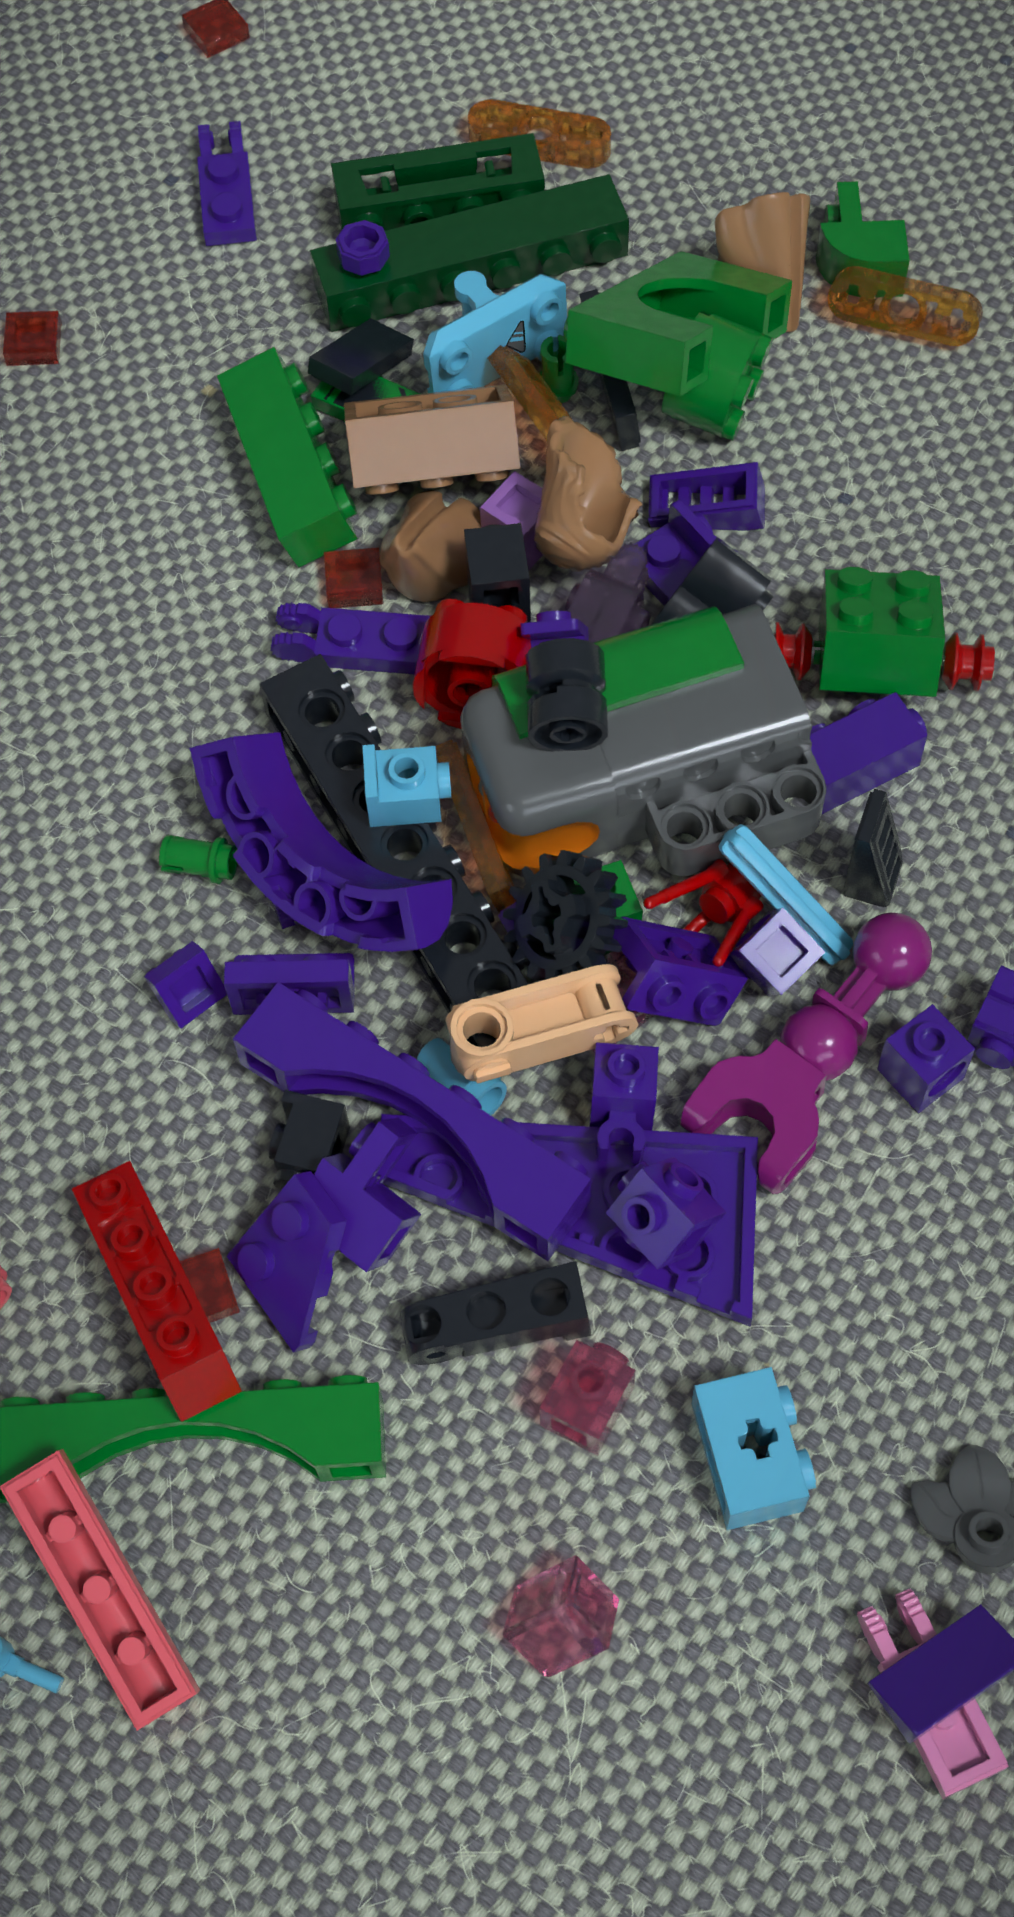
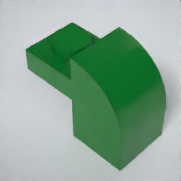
M858 181L837 182L834 204L825 206L824 223H820L816 252V264L819 272L834 288L852 296L864 298L903 297L910 262L905 220L862 221Z

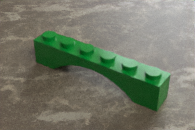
M359 1375L333 1377L328 1380V1386L302 1387L301 1382L289 1379L268 1381L263 1384V1390L242 1391L183 1422L180 1421L166 1391L161 1388L135 1390L131 1393V1399L106 1400V1397L102 1394L82 1392L68 1395L66 1403L40 1404L38 1399L31 1397H10L0 1401V1486L61 1449H64L77 1474L82 1479L116 1457L152 1444L183 1439L229 1440L259 1447L295 1463L320 1482L386 1478L384 1405L379 1382L368 1383L366 1377ZM0 1489V1503H7L8 1501Z

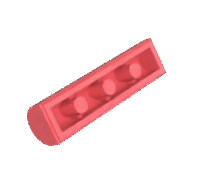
M64 1449L56 1451L0 1486L1 1491L136 1730L138 1731L195 1696L200 1691L199 1686Z

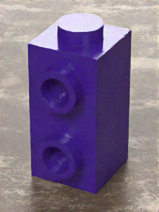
M896 692L878 701L875 699L863 701L855 706L847 716L829 725L821 723L812 727L810 735L812 742L811 751L824 777L827 789L822 814L920 766L927 740L926 725L920 714L913 708L908 709Z

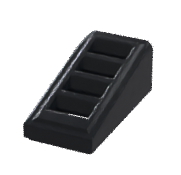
M874 788V791L869 794L855 836L843 892H846V897L879 907H887L891 902L903 858L887 793Z

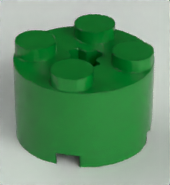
M705 311L699 312L694 321L713 326L708 380L682 396L665 392L661 412L721 438L724 437L734 441L745 415V411L742 408L747 399L750 401L754 400L765 371L761 368L770 351L773 337Z

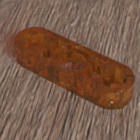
M494 99L480 101L474 104L468 112L470 142L527 134L533 129L543 128L549 130L552 135L542 140L535 139L540 161L591 169L603 165L611 154L610 126L598 117ZM513 127H517L516 133H513ZM562 135H566V141H562ZM587 140H590L591 143H590V144H586V141H587Z
M851 266L841 270L836 275L827 296L831 312L843 321L949 346H961L970 342L977 334L983 316L980 301L967 291L859 266ZM850 284L859 287L858 293L861 297L857 304L848 302L849 297L846 291ZM878 290H884L885 293L881 300L879 311L874 310L873 306L876 302ZM900 294L910 295L918 302L919 313L911 318H902L893 312L890 304L891 299ZM931 302H936L937 306L934 311L933 320L931 323L926 322L925 319ZM953 309L963 311L964 321L960 328L950 325L951 317L949 316Z

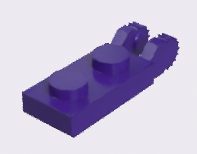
M241 121L229 122L228 139L229 145L232 147V153L217 155L213 154L215 143L210 125H198L201 156L197 157L203 233L206 246L257 241L248 152L244 150Z
M285 603L278 607L275 621L278 622L277 625H280L281 628H285L287 631L292 630L293 633L280 632V634H275L272 637L270 651H272V655H276V658L279 657L282 660L288 661L294 660L295 662H304L321 654L329 668L415 675L424 625L430 616L321 607L320 611L307 603ZM304 633H316V640Z

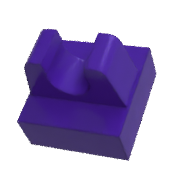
M194 941L174 952L171 957L156 968L149 970L144 976L169 1019L180 1029L227 995L225 986L204 949Z

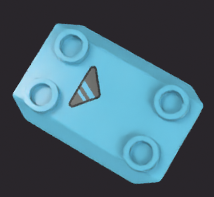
M466 271L459 274L454 281V289L457 300L461 302L463 316L431 332L428 336L423 352L424 366L428 371L429 388H427L428 393L484 387L536 357L542 362L540 355L541 344L550 336L553 337V352L557 351V335L564 336V324L567 319L566 284L550 276L538 274L501 295H496L487 287L486 278L480 272Z

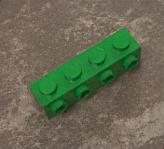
M272 347L217 375L278 540L298 568L357 540L358 538L350 520V517L358 514L345 485H336L333 476L341 473V470L328 443L320 444L317 435L325 432V429L311 402L304 404L302 395L308 393L309 389L297 364L293 362L286 366L276 348Z

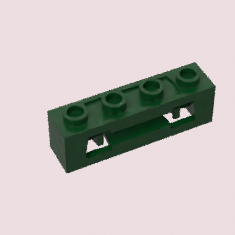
M534 133L331 163L335 201L341 230L347 224L366 220L382 226L384 231L545 190V178ZM511 154L510 167L495 169L493 161L489 160L484 163L486 171L476 172L477 158ZM394 171L397 184L390 185L388 177L382 176L380 177L379 187L366 189L361 176Z

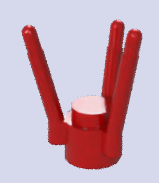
M717 859L705 871L645 898L643 906L646 909H653L703 886L702 895L699 898L702 911L683 929L699 932L711 920L719 924H723L726 921L733 922L712 960L714 966L721 967L733 951L750 920L764 908V905L759 900L762 895L731 863L726 865L723 860Z

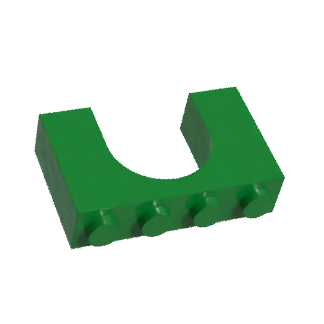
M680 251L569 309L563 330L564 339L567 342L565 363L676 396H682L708 380L713 326L694 321L699 312L705 311L773 337L774 340L787 332L792 280Z

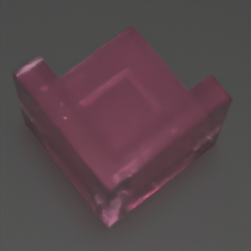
M574 1555L517 1585L513 1592L502 1635L543 1676L552 1677L609 1649L619 1598L577 1555Z

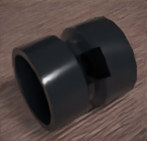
M575 638L553 639L532 647L525 655L527 694L531 697L527 702L528 740L535 747L551 752L589 750L602 744L608 737L607 699L602 695L606 690L604 651L592 642Z

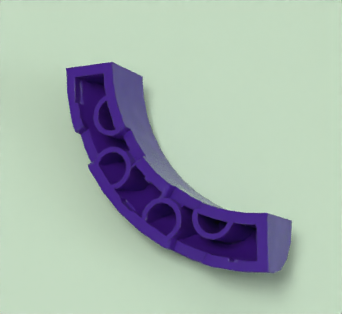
M280 732L233 736L190 748L196 777L207 808L214 819H222L229 836L237 847L233 857L258 889L293 920L321 936L333 935L347 942L358 944V948L364 950L386 952L418 950L428 947L441 938L449 925L453 905L451 879L421 881L393 876L370 866L345 849L326 830L303 797L288 762Z

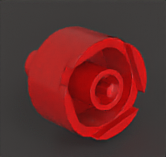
M445 599L439 602L435 613L425 623L413 681V693L417 703L423 709L425 702L439 711L437 720L446 725L461 729L460 717L463 707L470 696L480 690L492 687V675L526 665L525 655L531 649V641L521 636V623H527V615L523 610L511 605L497 607L483 603H464L457 599Z

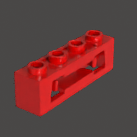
M131 1161L123 1163L72 1188L158 1378L180 1421L183 1422L242 1392L225 1353Z

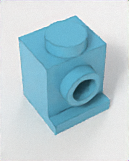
M375 744L362 745L365 797L370 827L442 822L440 799L452 798L449 762L437 763L435 746L375 750Z

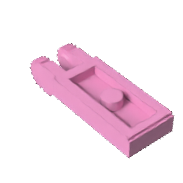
M911 1588L895 1595L898 1613L907 1626L912 1638L918 1644L902 1653H898L882 1616L876 1612L873 1606L857 1612L858 1621L864 1636L867 1638L873 1654L880 1662L877 1667L880 1673L937 1635L918 1597ZM976 1699L914 1741L942 1799L956 1794L1009 1767Z

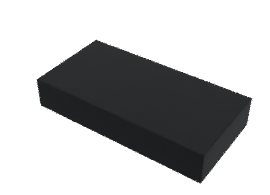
M370 318L309 357L308 374L352 395L411 356L414 339Z

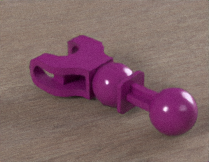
M884 913L867 921L858 931L853 945V959L856 968L834 996L824 989L818 988L813 994L812 1005L804 1006L787 1019L780 1032V1041L775 1039L761 1054L755 1056H736L717 1062L683 1107L680 1126L689 1133L712 1134L722 1124L734 1117L748 1116L762 1122L772 1134V1140L759 1160L757 1181L772 1194H779L784 1191L816 1152L819 1127V1113L816 1103L824 1094L825 1082L837 1078L851 1067L858 1053V1046H861L866 1040L868 1022L863 1017L885 990L898 991L913 986L925 975L932 959L931 940L924 927L912 917L901 913Z

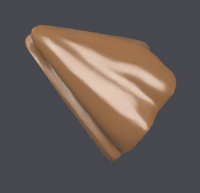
M777 192L755 197L744 205L723 209L715 218L716 245L719 253L718 261L792 280L787 332H794L799 325L811 199L809 195L804 193L790 196L788 192Z
M434 490L424 491L410 498L405 506L400 522L387 531L380 547V564L387 571L392 585L405 597L422 602L440 600L445 598L454 589L467 586L464 529L481 528L479 509L472 502L464 498H458L446 507L443 503L442 493Z

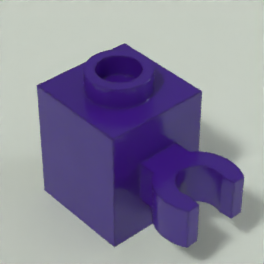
M596 1042L589 1127H600L596 1144V1155L599 1161L607 1162L609 1145L611 1143L624 1141L632 1148V1164L641 1163L646 1141L644 1130L653 1129L657 1097L659 1047Z

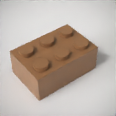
M506 384L344 403L353 487H365L366 494L375 495L395 492L399 490L398 483L419 480L423 488L444 487L454 483L453 476L475 474L477 481H496L509 477L508 470L521 469L514 400Z

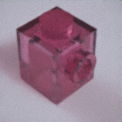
M576 1340L539 1408L540 1426L598 1456L634 1389L636 1370L627 1366L629 1363L628 1358L615 1348L604 1343L595 1342L593 1347H590Z

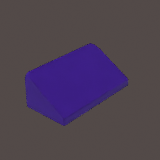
M980 1604L877 1675L867 1684L910 1745L1014 1672V1638Z

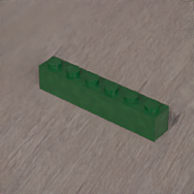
M610 174L386 230L384 232L389 242L390 257L380 271L360 276L342 268L337 255L336 243L311 249L310 256L314 285L330 331L334 332L357 327L370 318L377 321L400 314H409L416 310L451 301H458L455 296L454 281L459 274L466 271L480 272L486 278L487 287L493 291L524 283L538 274L556 276L567 271L598 263H607L614 259L628 256L629 217Z

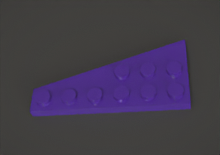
M381 1115V1121L400 1118L418 1132L383 1184L495 1227L486 1198L474 1176L447 1142L420 1121L408 1115ZM518 1122L532 1134L534 1143L553 1155L556 1151H562L571 1155L586 1168L587 1176L591 1178V1202L557 1248V1252L751 1327L758 1137L644 1130L646 1141L644 1156L641 1162L645 1161L648 1165L675 1157L680 1163L691 1167L700 1176L704 1189L726 1211V1214L690 1256L657 1270L642 1252L634 1249L624 1240L620 1228L606 1214V1211L621 1194L617 1189L619 1181L630 1169L637 1165L632 1164L631 1146L624 1141H615L609 1145L607 1162L599 1161L596 1155V1144L600 1127Z

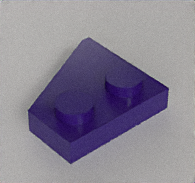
M311 1171L294 1174L227 1255L233 1267L293 1353L310 1348L316 1341L318 1331L310 1327L317 1298L328 1295L333 1276L332 1260L336 1251L340 1249L347 1222Z

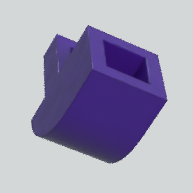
M400 1118L379 1121L377 1125L373 1122L369 1123L361 1130L349 1148V1153L354 1156L353 1159L345 1153L324 1157L320 1161L314 1175L347 1220L339 1251L365 1272L386 1265L422 1215L383 1184L418 1134Z

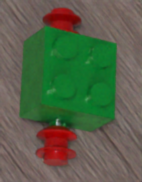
M846 567L841 570L825 569L818 626L819 641L814 640V647H812V634L805 623H801L795 634H784L779 622L775 623L773 634L789 669H793L797 681H800L810 670L811 658H813V664L819 665L820 690L892 694L896 692L898 695L936 697L940 670L941 678L949 690H953L959 679H969L974 691L978 692L982 680H992L995 649L994 646H985L984 634H979L973 645L962 644L957 632H954L945 642L940 576L927 575L917 570L886 573L870 572L861 567Z

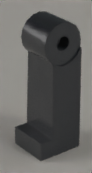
M576 1261L424 1299L405 1307L400 1312L407 1358L411 1364L416 1365L436 1364L449 1361L460 1355L466 1357L566 1336V1341L592 1336Z

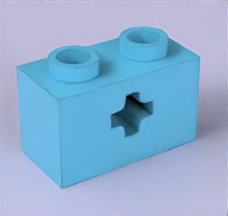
M772 1367L694 1385L691 1404L726 1530L804 1512L810 1497L808 1490L816 1488L814 1469L805 1448L796 1450L789 1428V1426L797 1424L793 1398L787 1385L777 1387ZM754 1435L759 1446L768 1445L765 1458L757 1460L753 1449H743L746 1437Z

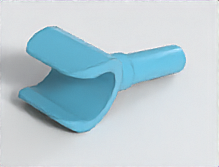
M0 1636V1677L5 1674L15 1678L19 1677L57 1694L62 1686L64 1677L25 1661V1658L15 1654L12 1644Z

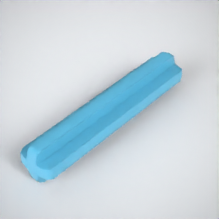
M739 824L732 830L729 829L722 836L723 839L719 844V850L774 909L783 907L825 951L821 956L825 963L833 965L840 960H845L849 956V950L854 944L850 935L746 825Z

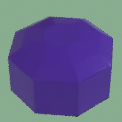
M366 220L345 225L335 239L337 255L342 268L360 276L380 271L390 257L389 242L383 227Z

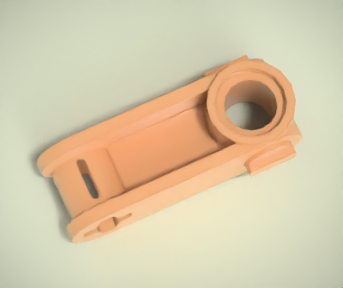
M611 964L596 965L490 996L471 999L452 1006V1011L445 1019L450 1033L451 1061L459 1073L467 1080L476 1081L477 1084L595 1049L596 1042H618L631 1035L637 1029L638 1022L633 1012L626 1011L617 987L621 978L617 967ZM485 1033L494 1037L496 1042L489 1046L478 1047L472 1045L467 1039L474 1034Z

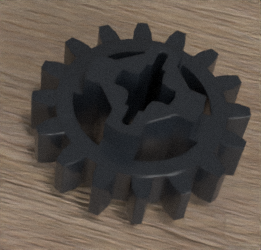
M560 850L558 856L544 853L539 857L540 869L528 866L522 869L523 878L526 881L523 888L510 887L508 892L517 900L515 908L503 911L504 918L514 921V929L504 936V940L507 943L519 945V949L515 952L512 960L515 964L529 966L527 977L530 979L546 980L588 967L607 964L603 956L606 951L620 952L622 946L613 938L615 929L627 928L628 921L616 917V908L621 907L627 899L626 895L610 891L618 877L615 873L602 871L603 861L600 859L566 850Z

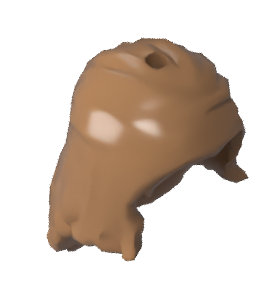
M569 416L555 419L551 423L547 434L546 475L542 488L541 504L537 513L534 541L536 542V548L549 562L557 565L560 569L580 572L584 569L590 570L593 567L600 568L603 564L609 563L612 556L617 555L624 542L629 525L636 515V511L643 504L638 499L623 493L620 487L622 484L621 465L615 458V449L608 445L603 437L597 433L590 432L584 425L573 422Z

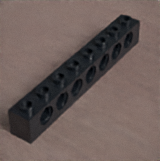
M319 654L259 683L267 717L275 730L281 733L284 745L348 850L363 862L393 876L421 881L451 879L453 905L449 925L441 938L426 948L410 950L448 1014L452 1011V1006L471 999H478L487 990L496 989L504 992L528 985L520 971L524 969V965L515 964L512 960L515 952L518 950L514 943H507L504 938L500 939L491 925L495 919L489 903L481 891L470 892L462 879L466 874L457 852L450 844L442 847L433 833L437 831L436 823L370 827L365 797L362 745L375 744V750H381L379 744L382 743V740L371 716L367 712L359 715L351 703L355 701V697L343 672L338 670L333 673L323 656ZM323 721L334 722L324 727L315 726ZM348 764L362 765L354 770L341 769ZM407 851L418 854L410 860L394 858L399 853ZM459 943H471L477 947L472 952L466 954H458L450 950ZM477 1033L470 1036L467 1041L472 1045L485 1047L495 1043L496 1039L489 1034Z

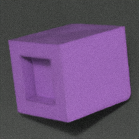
M514 471L480 507L481 528L492 524L508 525L521 523L529 571L543 556L536 548V542L534 541L542 488Z

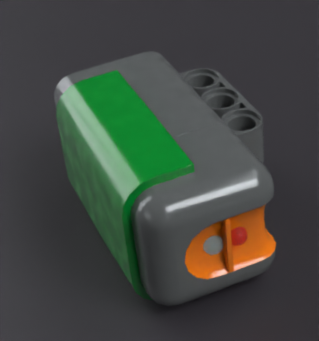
M758 604L724 614L717 607L712 606L593 642L604 651L606 690L602 695L607 699L608 737L602 744L592 749L551 752L535 747L528 740L527 702L531 697L527 694L526 665L492 675V687L480 690L470 696L463 707L460 719L466 774L500 861L509 872L523 877L522 869L525 866L540 869L539 857L544 853L558 856L560 850L580 853L587 857H596L648 838L656 858L663 869L674 875H693L705 871L717 859L723 860L726 864L730 863L720 852L719 844L723 839L722 836L729 829L732 830L738 826L728 820L732 816L741 815L751 819L753 823L746 826L769 850L808 837L815 832L820 824L827 789L824 777L811 751L812 742L810 735L812 726L810 717L767 618ZM797 797L805 800L809 805L795 807L789 805L784 800ZM685 833L692 835L697 841L690 844H680L672 840L671 837L676 834Z

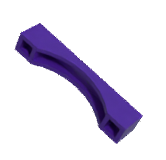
M277 982L233 1038L240 1064L283 1092L289 1090L305 1095L331 1094L359 1097L390 1106L420 1121L447 1142L470 1169L486 1198L495 1228L546 1261H549L591 1202V1178L587 1176L586 1168L578 1160L565 1152L556 1151L553 1155L534 1143L532 1134L518 1122L510 1118H503L499 1121L481 1109L480 1102L464 1088L451 1085L448 1089L430 1078L428 1069L411 1055L401 1052L398 1056H395L379 1046L376 1036L360 1023L349 1021L346 1025L328 1014L329 1011L326 1005L312 993L303 989L295 993Z

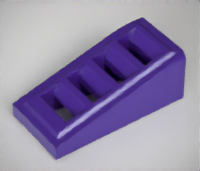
M758 462L650 475L648 521L651 527L661 528L669 522V492H678V499H681L693 513H701L709 522L712 530L748 531L765 528V484ZM692 493H700V504L691 505ZM714 494H723V502L714 503ZM737 495H746V499L737 500Z

